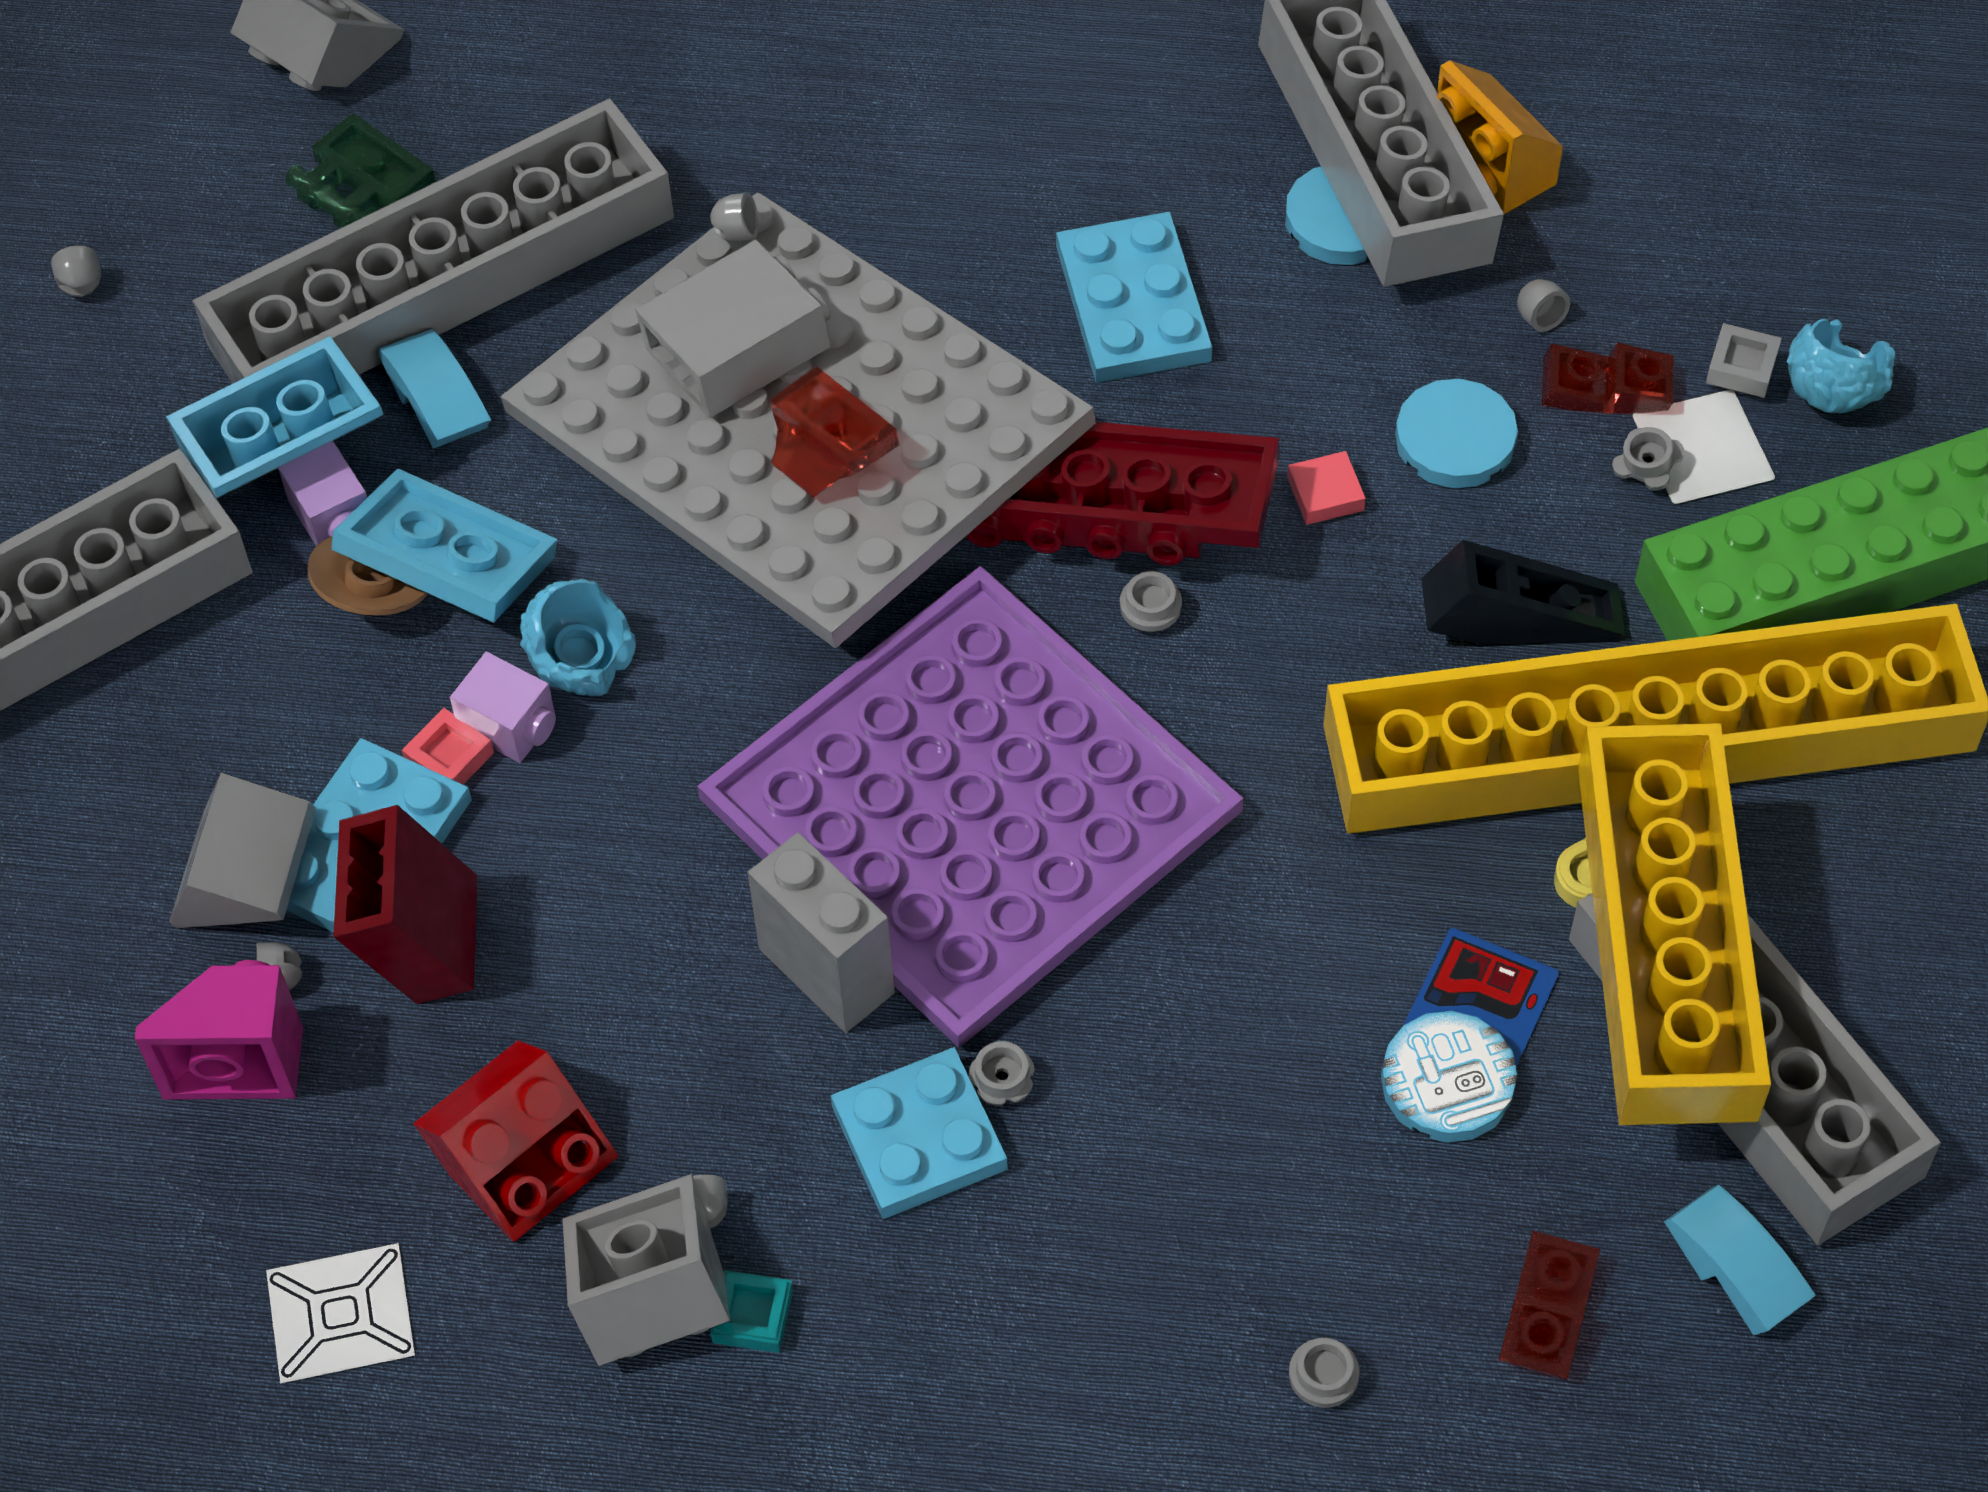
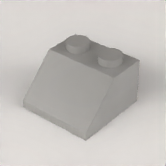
M243 0L230 33L250 45L248 52L253 57L268 64L285 67L291 71L289 79L292 82L312 91H320L322 86L348 87L401 40L404 29L358 0Z
M692 1174L563 1218L568 1307L598 1366L623 1357L639 1355L655 1346L687 1335L700 1334L711 1327L730 1321L725 1275Z

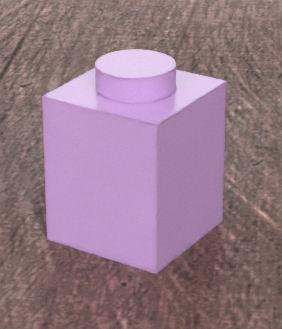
M333 441L278 468L288 502L316 546L328 537L333 536V530L367 498L365 490Z
M487 651L450 696L456 719L491 739L495 751L518 763L523 761L534 745L540 746L548 739L555 725L556 715L549 683Z

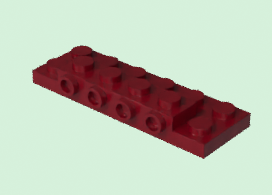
M1096 422L1088 431L967 534L966 537L973 544L985 548L997 546L1001 539L1023 541L1033 550L1041 553L1057 552L1062 545L1086 547L1092 555L1102 559L1117 558L1121 555L1122 551L1147 553L1152 560L1164 565L1177 564L1183 557L1199 558L1203 543L1259 548L1280 457L1279 438Z

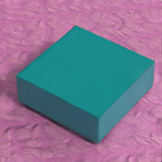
M724 1270L730 1321L711 1328L712 1343L780 1353L793 1294L792 1280Z

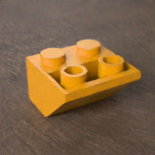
M1451 60L1440 65L1438 94L1436 97L1443 102L1503 213H1508L1555 186L1558 180L1563 146L1491 74Z

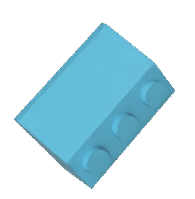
M329 336L166 416L178 447L214 497L218 499L331 441L345 436L384 414L380 404L334 340Z

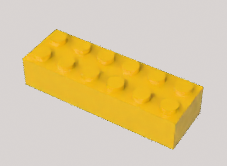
M1721 723L1587 727L1578 765L1619 1125L1758 1122L1771 1087Z

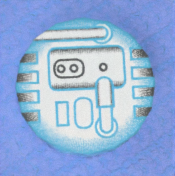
M1454 1011L1424 1014L1403 1025L1388 1044L1381 1072L1385 1101L1398 1121L1412 1131L1416 1128L1422 1133L1430 1134L1429 1139L1445 1143L1473 1140L1495 1128L1504 1117L1507 1108L1511 1105L1517 1080L1513 1052L1501 1034L1478 1017Z

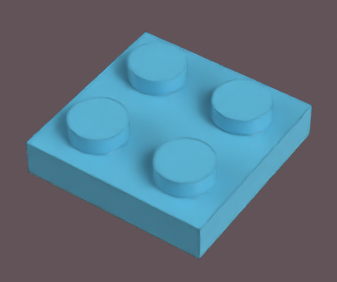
M955 1047L831 1095L834 1113L882 1219L1008 1170L1006 1154Z

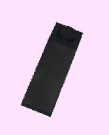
M1462 540L1421 578L1427 631L1479 645L1619 642L1626 636L1618 583Z

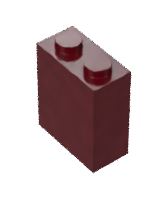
M399 805L339 820L333 937L416 1004L474 990L478 875Z

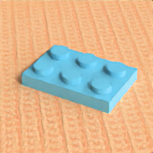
M1170 212L1056 232L1057 252L1096 383L1212 362L1211 341Z
M396 469L333 530L331 550L494 623L555 558L557 539L403 470Z
M360 738L313 804L316 807V811L286 911L334 933L339 820L399 805L439 842L443 843L472 801L469 787Z

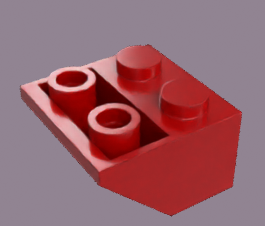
M519 1040L413 1123L449 1176L499 1229L514 1242L619 1157L549 1053Z

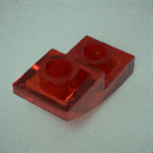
M1551 343L1543 357L1542 405L1575 411L1613 414L1667 411L1673 404L1674 355L1616 343L1609 356Z
M1532 1231L1498 1361L1563 1380L1568 1379L1600 1249Z

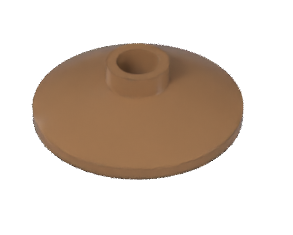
M333 536L319 543L309 557L308 579L313 589L328 603L348 612L374 616L395 614L416 606L428 595V593L331 550Z

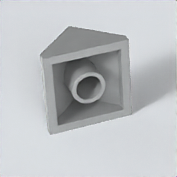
M220 773L204 808L169 922L175 928L284 920L316 807L310 801Z

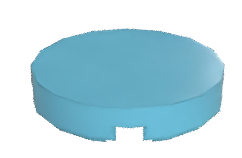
M1322 167L1313 168L1298 178L1288 193L1286 202L1285 227L1290 237L1292 233L1293 237L1299 241V248L1308 256L1328 264L1355 265L1366 262L1367 254Z
M1460 378L1436 380L1416 389L1402 404L1395 430L1398 454L1407 465L1408 460L1411 466L1418 470L1417 475L1427 482L1449 488L1476 487L1489 481L1490 476L1501 468L1503 471L1511 462L1518 434L1515 414L1500 394L1484 384Z

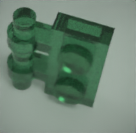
M351 113L311 146L315 162L319 164L317 167L309 172L300 165H294L288 170L285 177L286 184L297 191V197L301 202L311 209L317 210L321 208L333 217V223L339 229L373 213L379 207L384 208L436 182L433 168L354 113ZM343 181L355 189L347 198L334 190Z

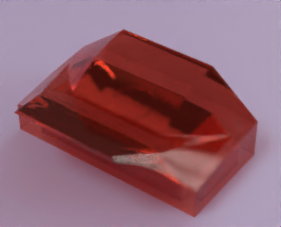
M817 366L770 399L773 416L777 425L776 448L771 463L812 498L839 479L853 476L900 445L897 429Z

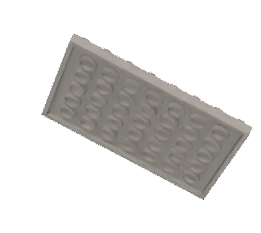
M757 192L752 196L756 204L759 221L758 234L755 239L773 257L777 255L784 257L791 266L796 280L806 290L812 287L821 295L830 313V319L825 321L831 345L830 348L712 418L707 416L646 350L635 309L753 241L735 242L724 240L715 232V227H713L505 392L501 399L506 413L831 646L837 648L991 515L1000 505L1096 424L1094 408Z

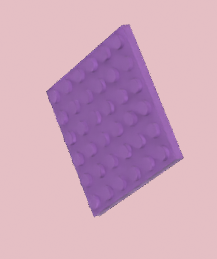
M981 566L697 786L699 799L762 860L799 832L888 917L894 987L958 1048L964 1045L1243 811L1242 796Z

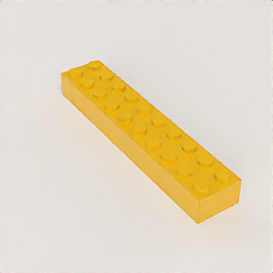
M1957 604L1330 684L1327 686L1323 727L1347 834L1582 803L1578 765L1587 727L1721 723L1729 784L1977 751L1988 722V697Z

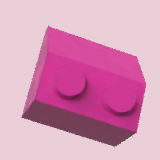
M243 960L235 963L234 966H211L136 1026L135 1041L163 1100L296 1099L303 1025L280 965H269L257 960Z

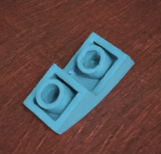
M433 328L378 349V356L402 404L411 403L433 449L487 428L491 419L482 401L450 349Z
M1720 1185L1710 1188L1664 1221L1701 1281L1716 1276L1753 1336L1769 1331L1816 1296L1800 1271L1770 1233L1741 1203Z

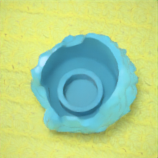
M1820 319L1812 326L1811 323L1806 324L1792 341L1789 348V356L1786 362L1788 363L1789 375L1795 393L1802 399L1807 400L1809 406L1831 414L1851 412L1882 399L1884 394L1890 391L1892 385L1891 378L1894 376L1895 351L1890 347V343L1878 341L1872 346L1869 353L1862 354L1859 350L1842 344L1839 339L1842 324L1838 319L1830 323L1827 319Z
M581 578L579 580L557 581L549 584L544 590L535 595V598L529 602L526 613L521 615L520 628L522 640L520 646L528 655V659L533 669L538 673V676L541 680L549 683L550 687L590 697L605 695L608 693L615 678L616 670H625L633 659L636 648L635 635L630 631L623 612L617 608L614 601L602 591L595 581Z

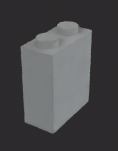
M756 239L635 309L646 350L709 418H712L831 347L825 321L830 319V313L821 295L812 287L806 290L796 280V276L786 259L781 255L773 257Z
M799 832L747 872L759 950L840 1029L847 1033L895 993L888 917Z

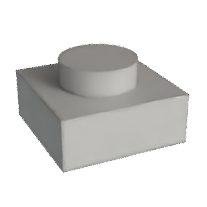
M1723 323L1706 383L1765 398L1782 338Z

